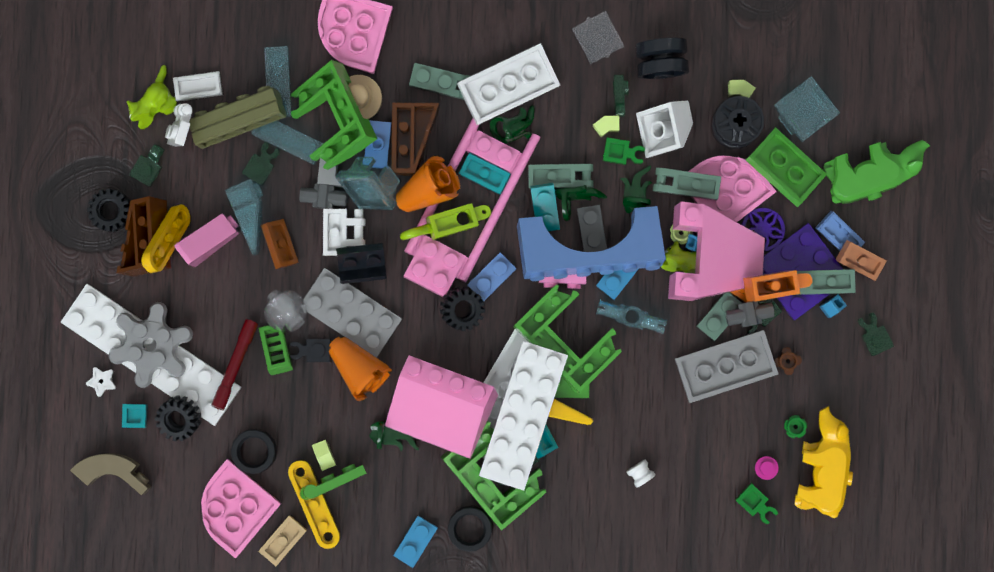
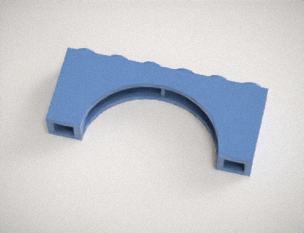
M657 206L634 208L628 235L617 245L598 252H581L563 246L547 231L542 216L519 218L517 223L523 277L531 281H540L544 277L563 279L568 275L575 274L578 277H585L600 272L601 275H608L618 270L630 273L639 268H646V270L651 271L659 269L666 260Z

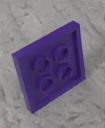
M809 223L764 255L763 275L787 270H843ZM830 294L790 295L778 297L777 299L794 321Z

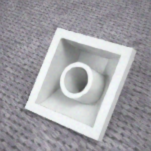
M688 101L669 102L636 113L646 158L684 147L693 125Z

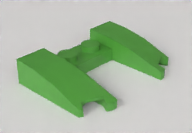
M333 60L329 61L291 93V97H299V108L291 111L292 117L298 119L325 101H328L341 130L309 155L314 161L322 158L327 162L323 166L327 170L351 158L378 139L370 121L362 117L348 86L351 80L343 63Z
M556 284L513 327L529 343L568 355L562 377L577 393H581L622 351L621 349L615 350L611 336L616 335V332L611 328L587 353L579 358L548 327L579 295L574 290L571 295L557 291L559 285Z
M487 421L471 459L451 451L444 453L441 459L502 531L546 493V490L539 489L537 477L542 476L540 468L529 474L524 490L511 487L503 495L490 479L479 476L481 468L476 462L486 454L494 431L493 428L489 427L491 422Z

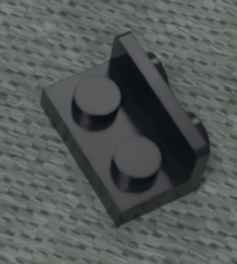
M383 243L336 248L341 284L387 278Z

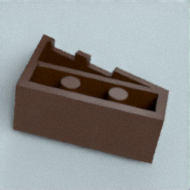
M392 103L391 173L393 176H413L419 169L440 108L439 103Z
M147 196L130 201L125 230H128L125 245L122 244L121 252H123L121 266L117 267L116 273L133 277L149 273L143 267L141 260L145 249L167 215V200ZM169 258L163 270L171 269V258Z

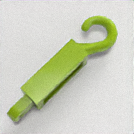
M471 203L437 213L426 218L427 224L402 232L400 238L407 240L431 234L432 240L472 229L479 226L478 221L487 219L491 214V210L486 205L473 208ZM461 212L467 214L469 222L466 225H461L457 221V215Z

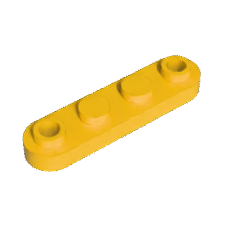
M180 204L170 208L145 249L141 262L149 273L163 270L175 250L174 245L180 241L189 226L190 213L185 205Z
M303 460L296 461L289 467V478L317 543L322 548L331 549L338 544L340 532L323 494L309 500H304L300 497L299 493L302 487L310 484L317 486L319 483L308 462ZM298 468L305 470L304 476L297 474ZM330 532L333 535L332 540H326L324 534Z

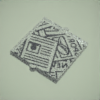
M606 11L593 18L588 17L585 22L572 28L590 64L604 57L609 58L610 54L624 47Z

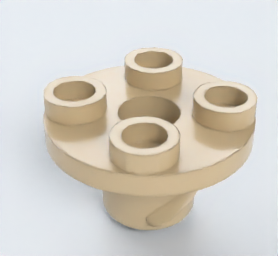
M364 75L350 76L351 83L348 86L361 115L365 119H370L377 114L382 106L381 90L378 84L370 77Z

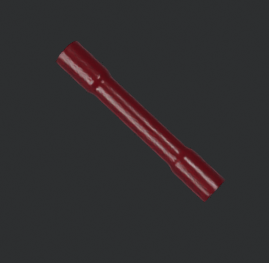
M245 319L222 382L212 401V407L224 411L232 391V386L247 348L252 342L258 323Z

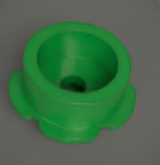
M793 415L789 420L785 421L784 429L789 437L801 438L805 435L807 422L801 419L800 416Z

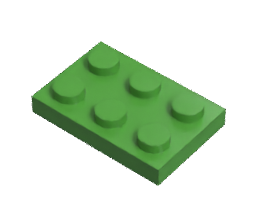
M776 127L746 159L752 167L796 207L803 203L827 175Z

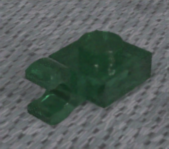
M154 144L147 158L140 155L129 175L151 187L162 169L157 162L165 150Z

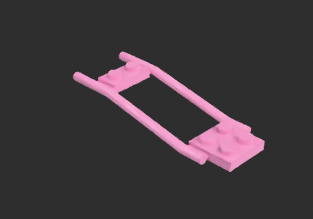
M472 118L448 166L451 165L456 171L465 151L511 175L469 258L436 240H432V238L426 235L417 236L410 239L404 250L406 253L414 256L404 274V278L441 297L445 294L447 295L455 278L462 282H467L537 146L540 136L533 133L525 149L520 153V151L497 139L477 131L479 125H476ZM438 204L426 208L417 227L427 224L426 218L434 214Z

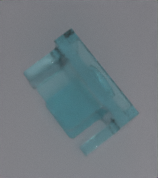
M812 76L773 105L780 114L779 120L790 134H796L801 142L840 114Z
M357 157L349 170H340L335 178L359 209L393 210L397 202L393 195L397 191L396 187L400 180L389 166H385L379 176L374 171H370L376 162L373 157Z

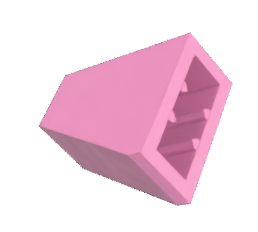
M222 213L178 242L174 247L188 265L196 267L237 236L239 232L236 228L239 225L231 215L227 217Z

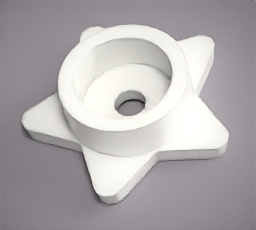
M94 367L93 378L87 381L86 385L95 388L98 397H101L105 390L116 389L112 382L113 370L110 369L102 372L97 367Z

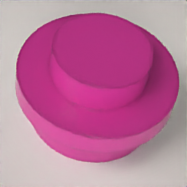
M761 457L755 464V472L761 479L770 480L778 473V463L772 457Z

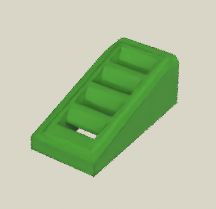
M282 323L259 327L270 375L293 370ZM279 332L278 336L266 338L268 334ZM281 341L280 345L268 346V344ZM283 351V354L271 357V353ZM285 360V362L273 365V363Z

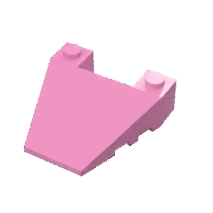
M680 202L674 206L673 230L698 232L695 274L675 272L670 275L668 299L694 301L745 289L743 278L763 275L764 237L705 204Z

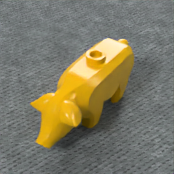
M829 406L819 411V429L822 439L814 443L803 441L802 462L814 466L812 473L814 485L807 487L799 484L794 505L804 510L816 508L823 515L836 518L844 505L847 485L851 486L853 472L849 471L851 461L849 429L844 422L831 414Z

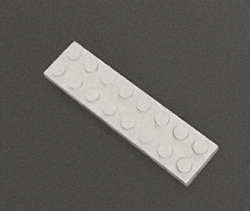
M86 284L61 323L109 355V351L112 348L119 347L126 341L125 332L116 323L118 315L125 312L131 314L137 321L143 320L91 285ZM148 338L144 342L145 349L149 352L153 351L156 348V341ZM179 345L176 348V356L185 364L184 374L180 377H173L167 370L157 369L152 375L151 384L173 398L180 395V399L184 396L188 397L187 402L192 399L194 401L192 406L198 405L199 407L196 413L201 412L203 419L216 426L242 387L234 382L224 411L212 407V401L224 375ZM126 361L122 363L136 373V366L132 362Z

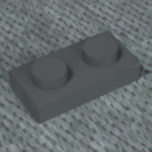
M600 205L577 208L583 251L598 252L606 250L607 245Z

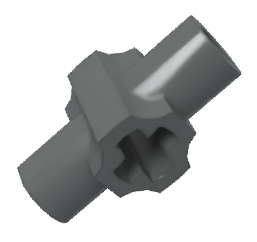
M315 184L314 188L301 187L299 200L304 203H313V208L333 209V205L347 206L348 191L335 190V186Z
M758 301L738 304V309L725 311L728 326L741 324L742 327L762 324V319L775 316L772 302L758 304Z

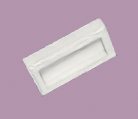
M219 71L173 78L177 102L223 95Z

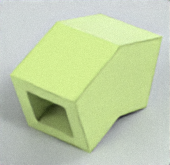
M729 80L728 82L729 97L744 96L749 98L756 89V87L745 80Z
M604 116L593 124V128L600 137H603L608 132H619V116Z
M326 440L312 445L322 471L336 465Z

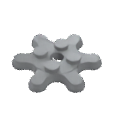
M155 302L151 305L149 316L144 321H137L131 314L125 312L118 315L116 319L117 326L126 334V341L123 345L114 347L109 351V359L114 364H121L126 361L132 362L136 366L135 384L141 388L148 387L151 384L152 375L157 369H165L173 377H180L185 372V364L177 358L176 348L182 343L189 342L193 337V331L189 326L185 325L175 329L170 328L165 321L167 307L162 302ZM148 338L156 341V348L151 352L147 351L144 347V342Z

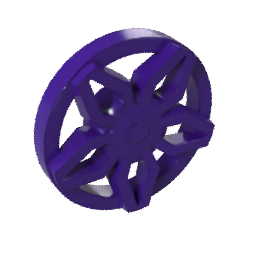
M755 209L748 213L742 221L741 225L745 227L749 219L751 225L754 226L750 227L749 230L765 238L764 251L774 249L783 240L785 234L784 222L781 216L771 209ZM758 212H767V213H769V214H767V215L764 217V220H762V217H761L760 215H758L757 213H758ZM752 215L758 218L759 222L755 223ZM773 215V220L769 223L767 219ZM776 219L780 224V229H778L777 227H772V225L775 224ZM772 230L780 233V235H772ZM768 237L778 239L772 246L768 247L770 242Z

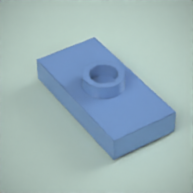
M369 120L378 139L365 148L364 167L387 169L392 123Z
M830 211L815 227L839 251H841L846 240L860 247L865 243L833 211Z

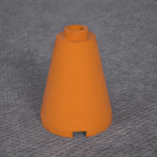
M433 156L427 159L397 192V206L405 212H412L457 197L460 182L451 165L447 167L443 163L445 160L442 157Z
M337 337L330 343L329 354L351 394L357 401L366 399L365 393L368 391L374 393L389 378L390 374L388 372L392 371V369L387 364L347 337Z

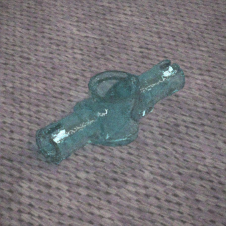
M603 300L599 302L598 306L606 308V310L597 308L596 314L616 319V322L631 328L635 327L641 330L646 328L661 334L665 331V328L658 326V324L666 326L667 319L648 315V312L640 310L636 306H626L623 304L618 306ZM629 310L635 311L638 315V320L633 324L627 322L625 318Z

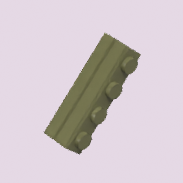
M264 86L257 90L258 93L251 96L244 94L238 96L236 101L230 104L227 102L217 104L212 111L196 112L189 121L194 144L204 149L287 117L279 91L273 87Z

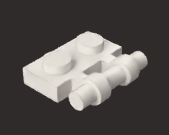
M187 103L174 107L173 112L176 119L172 125L168 126L165 138H168L167 144L175 147L184 146L192 114V107Z
M323 209V256H337L336 248L365 245L363 226H366V219H363V209H354V218H347V209ZM347 226H354V239H347Z

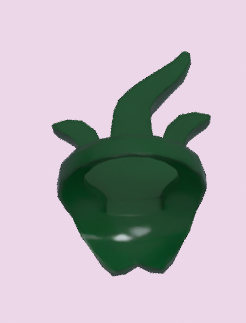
M534 105L530 106L528 113L521 107L519 114L512 118L494 117L490 122V132L493 138L504 144L517 140L522 136L529 139L531 133L525 131V129L533 122ZM498 121L503 122V130L506 133L505 138L497 131L496 125Z
M651 165L634 175L631 186L627 178H620L625 185L623 206L626 213L633 212L634 208L651 205V200L646 198V188L652 182L646 181L640 187L641 177L651 169Z
M587 185L555 189L556 197L562 200L564 221L571 219V200L586 199L591 201V196L607 199L604 193L595 188L587 187Z
M384 421L376 422L370 426L372 432L369 436L377 444V449H382L383 444L396 445L402 451L403 444L396 439H404L415 450H419L411 436L386 427V422Z

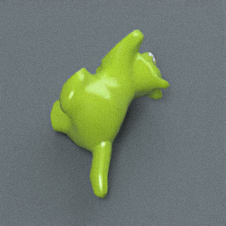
M165 65L161 66L155 83H152L147 88L139 101L126 102L129 107V118L132 121H139L138 127L140 129L147 128L152 123L156 113L161 112L169 115L176 106V98L171 95L169 89L163 83L167 74Z
M676 240L672 246L665 250L666 261H664L661 268L670 272L683 271L684 273L695 274L696 252L682 250L679 247V242Z

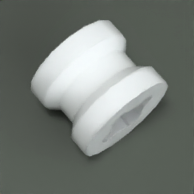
M646 459L626 471L629 476L633 477L636 488L656 476L654 471L649 470L647 467L648 462Z

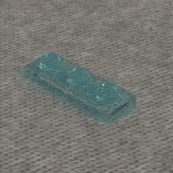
M288 46L264 47L266 86L273 87L279 91L287 117H291Z
M278 121L256 128L251 133L253 136L312 165H315L316 161L312 160L309 155L323 145V143Z

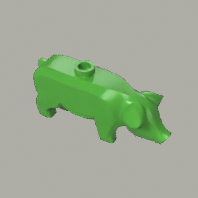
M920 140L906 147L899 155L890 153L886 142H879L869 146L870 160L858 164L854 169L848 161V153L824 163V172L831 181L830 192L832 201L836 204H848L864 198L872 201L882 197V192L896 188L921 171L924 152L930 145Z

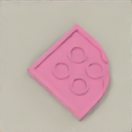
M322 0L318 14V31L324 47L335 60L343 63V65L374 74L393 6L372 0Z
M724 155L711 157L688 171L721 176L718 200L691 198L695 203L705 204L735 222L741 220L776 192L766 178L746 160L739 157Z
M227 459L210 479L203 492L201 501L203 523L209 535L234 558H237L282 503L245 472L236 467L232 461Z

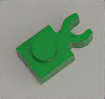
M607 137L603 161L626 165L627 159H631L635 164H642L643 160L637 159L635 152H644L645 148L643 146L629 148L630 141Z
M752 483L735 499L751 516L758 512L761 521L765 524L770 523L765 518V514L768 511H771L774 515L778 514L775 508L765 505L769 499Z

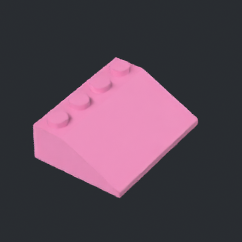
M409 355L400 373L385 426L471 459L498 394L493 386Z

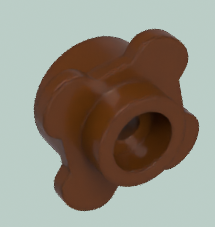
M786 347L782 349V354L775 358L774 362L776 367L783 369L786 375H792L797 365L801 364L802 359L800 356L792 353L790 348Z

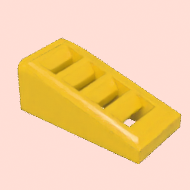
M556 399L553 400L548 417L586 425L592 424V418Z

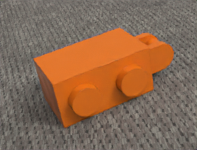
M787 270L743 278L746 300L761 301L800 294V288H806L812 284V277L807 273L797 274V270Z

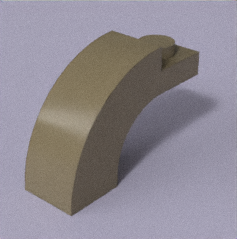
M106 453L91 456L80 461L70 470L87 486L92 485L99 477L105 474H112L122 478L140 495L146 494L151 488L148 484L149 479L141 472L135 473L140 464L132 458L121 454Z

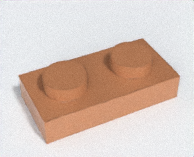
M846 240L836 258V261L855 269V271L876 281L887 260L849 240Z

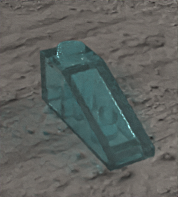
M249 179L226 189L225 192L252 255H258L262 217V200L260 197L263 196V192L259 183L254 184V181Z

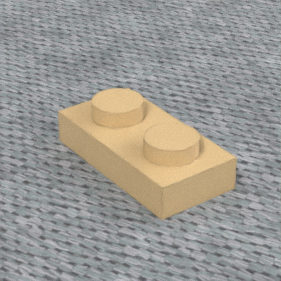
M289 515L258 552L277 566L305 534L307 529Z

